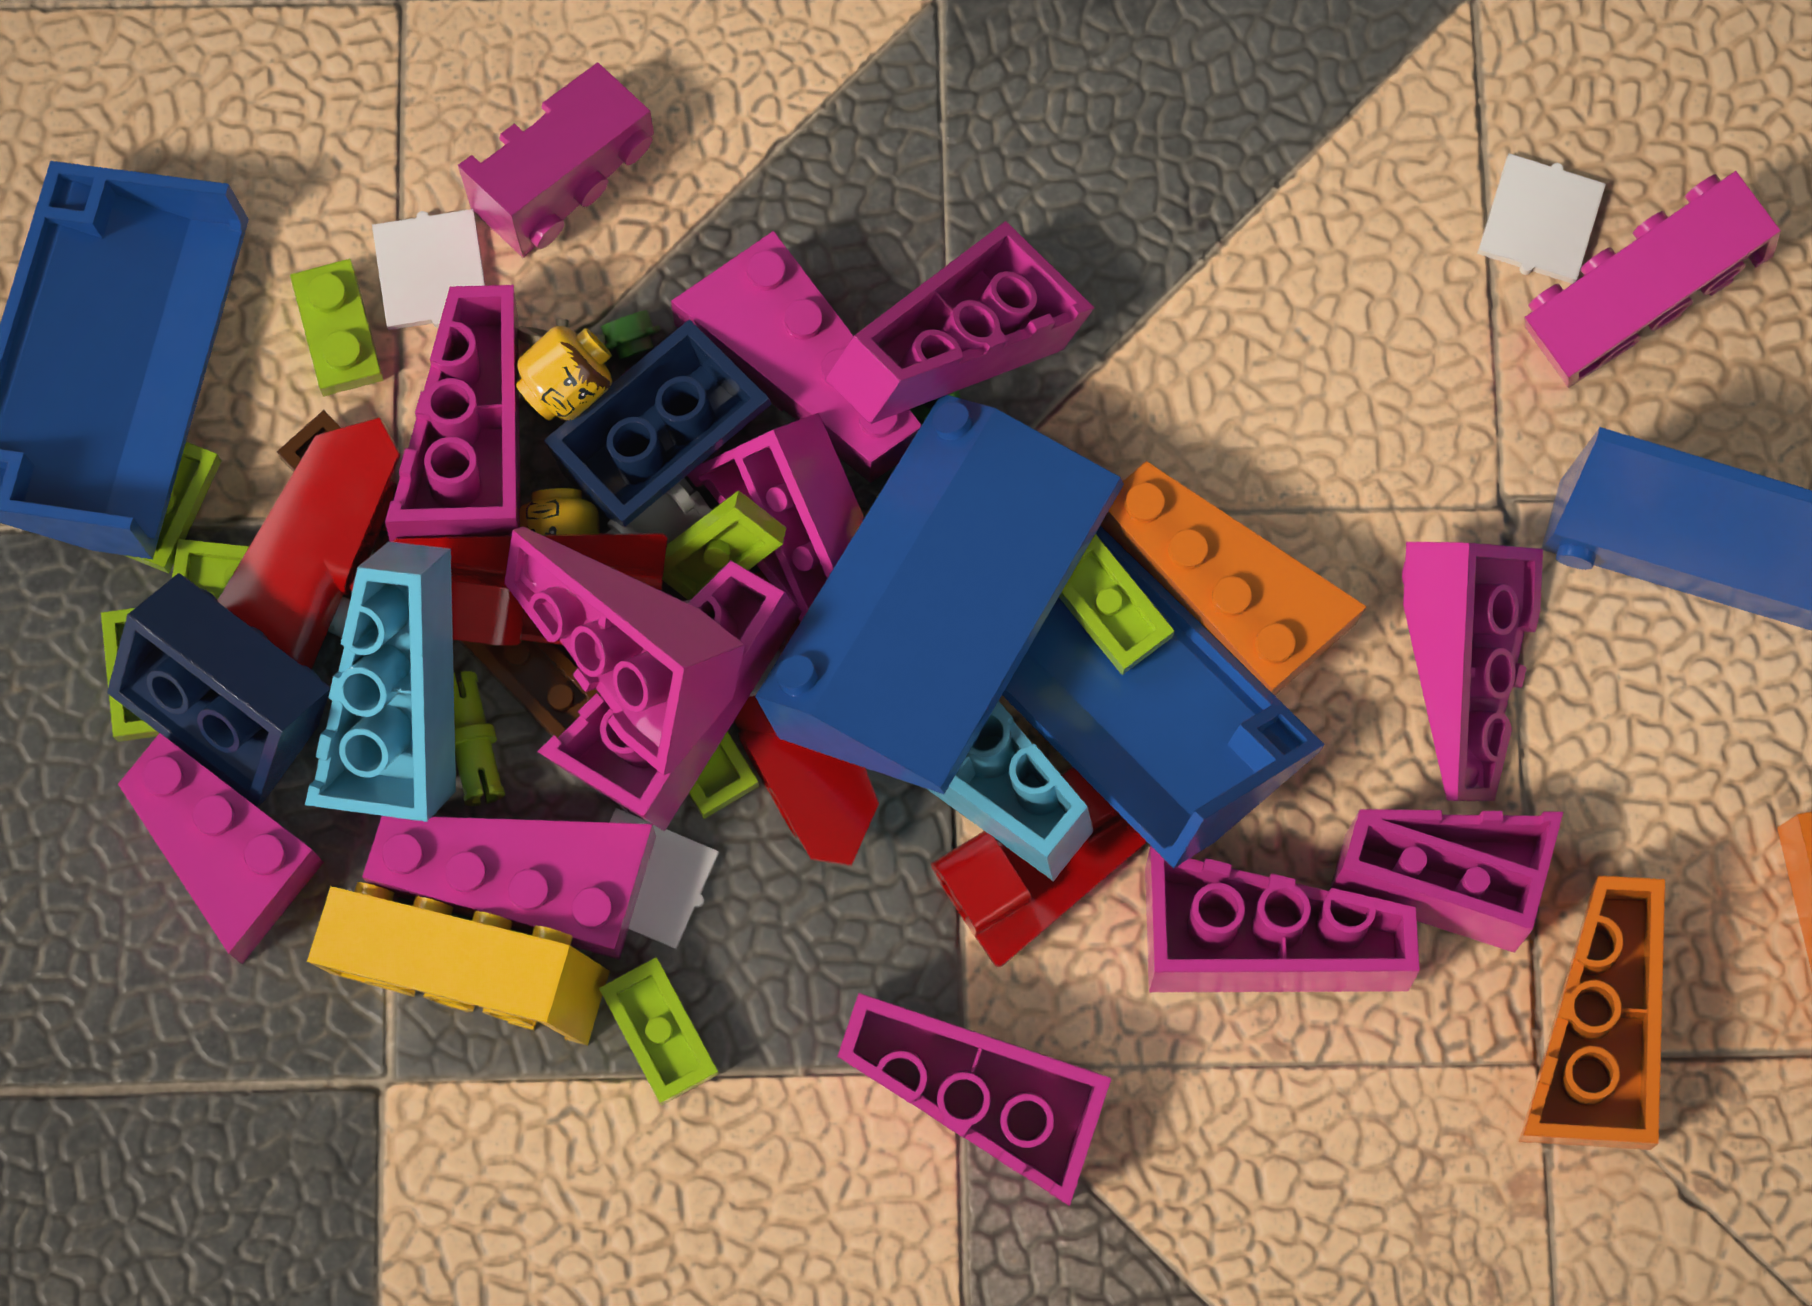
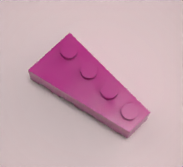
M1734 171L1723 180H1720L1717 174L1706 178L1686 194L1685 198L1689 203L1670 217L1664 211L1651 216L1633 231V235L1636 238L1634 242L1618 253H1615L1612 247L1601 251L1581 267L1580 270L1584 274L1582 278L1564 290L1559 283L1540 293L1529 303L1528 306L1532 312L1525 316V329L1568 388L1633 347L1641 339L1637 332L1647 325L1651 331H1655L1680 317L1693 303L1690 295L1699 289L1703 295L1709 294L1713 296L1734 281L1733 278L1745 268L1746 265L1743 261L1749 258L1756 268L1774 256L1781 230L1737 171Z
M1005 221L855 334L825 380L872 424L1062 351L1095 307Z
M774 231L671 301L674 325L679 328L690 319L769 397L771 403L780 411L785 410L796 420L819 413L837 456L870 483L899 463L922 426L910 409L870 424L825 380L853 338V334Z
M514 285L449 287L430 357V370L424 391L420 392L415 411L416 421L408 449L405 448L399 469L400 479L395 497L390 502L385 520L390 542L396 537L512 535L514 529L520 528L519 390L515 384L519 380L517 367L519 339L517 338L518 313Z
M732 561L687 604L702 610L745 644L735 695L729 705L673 772L662 775L618 737L608 723L614 712L598 693L578 711L580 716L559 737L554 735L537 751L566 772L664 832L802 613L801 609L784 591Z
M382 816L362 878L368 884L394 892V896L414 901L416 896L440 901L452 906L453 913L473 918L475 911H482L506 918L513 922L511 929L532 935L535 926L555 929L573 937L572 947L620 960L629 924L656 839V833L653 824L431 817L427 822Z
M1150 846L1145 866L1149 993L1409 991L1420 971L1416 907L1335 888L1326 891L1297 884L1296 879L1271 874L1270 877L1232 869V864L1205 858L1204 862L1189 858L1173 869Z
M858 993L837 1057L1070 1206L1112 1078L902 1006Z

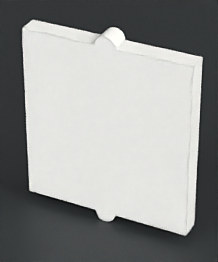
M1509 153L1477 254L1520 267L1519 270L1524 275H1528L1533 271L1573 284L1577 281L1606 184L1564 171L1560 163L1548 166Z
M473 209L431 216L425 211H420L417 213L416 218L372 225L388 330L432 323L438 328L450 286H485Z
M617 808L609 822L651 824L632 814H626L625 811ZM653 825L656 839L628 929L677 949L695 907H701L704 904V898L701 893L719 855V851L666 829L664 832Z

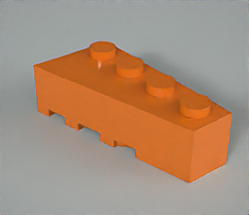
M1147 461L1122 481L1124 485L1100 525L1274 695L1278 694L1354 627L1367 608L1366 605Z
M1615 876L1597 877L1590 893L1519 1142L1652 1150L1659 1144L1665 879Z

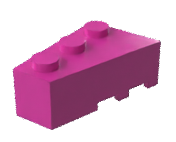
M598 62L545 100L541 108L546 113L532 126L522 131L514 123L500 133L499 140L505 145L481 163L471 155L458 164L471 209L522 258L535 247L543 249L551 244L561 233L565 224L563 220L579 205L587 207L595 202L605 191L609 182L607 178L623 163L629 166L638 161L652 143L651 136L654 134L651 111Z
M819 413L773 429L698 465L687 475L695 487L705 485L719 504L739 490L786 527L783 545L762 559L757 566L773 586L784 591L801 609L802 613L798 618L800 621L804 618L864 520V515Z
M161 733L157 735L118 783L228 954L241 964L244 963L324 863L310 847Z
M1360 809L1345 834L1329 891L1331 888L1416 907L1418 922L1515 953L1533 930L1563 812L1543 811L1540 816L1503 815V811H1482L1480 815H1444L1442 810Z

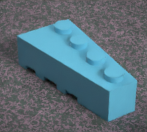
M388 542L357 568L341 640L344 650L339 671L333 676L328 698L332 700L326 729L320 734L316 757L319 758L315 780L309 785L305 805L427 822L456 792L451 549Z
M999 701L945 794L929 790L1052 881L1056 879L1093 832L1088 806L1040 749L1030 742L1015 724L1010 713Z

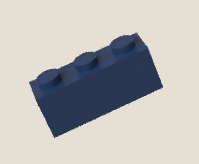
M689 319L615 380L610 388L577 418L567 420L549 435L544 442L562 474L576 489L582 491V495L588 501L596 505L599 513L626 527L769 407L771 401Z
M178 573L127 614L107 693L258 807L266 800L317 729L331 687L320 680L312 669L299 664L271 643L262 631L249 626L221 605L209 591L197 587L182 574Z

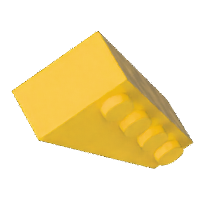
M357 882L354 892L330 887L307 962L330 974L411 997L415 996L416 991L424 993L423 997L428 1000L471 1013L474 1011L475 1006L483 1008L482 1012L489 1016L508 1021L511 1025L534 1031L538 1021L565 1036V1040L588 1046L603 996L599 988L607 983L610 971L572 947L573 937L571 935L543 926H535L532 936L511 931L512 921L482 911H475L472 921L451 916L452 906L420 896L415 897L413 906L393 902L394 892L364 882Z

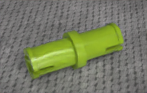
M464 671L460 674L462 681L458 683V686L455 673H453L455 759L464 792V803L468 806H478L481 804L480 796H483V790L486 804L503 798L505 791L501 785L492 744L496 742L497 737L494 726L486 723L477 685V674L472 671Z

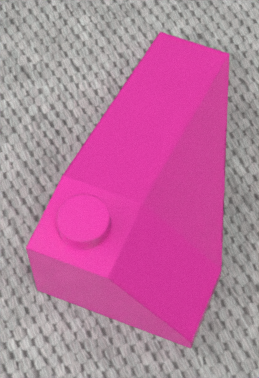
M522 526L512 531L505 585L548 642L560 640L579 667L573 676L583 690L587 692L596 688L614 712L608 723L618 737L662 775L673 772L733 700L745 644L702 610L528 528Z
M1406 542L1405 563L1402 569V581L1404 584L1403 606L1447 801H1495L1512 732L1510 721L1505 715L1509 695L1513 687L1522 688L1527 669L1522 664L1517 663L1525 632H1536L1540 615L1543 549L1479 543Z

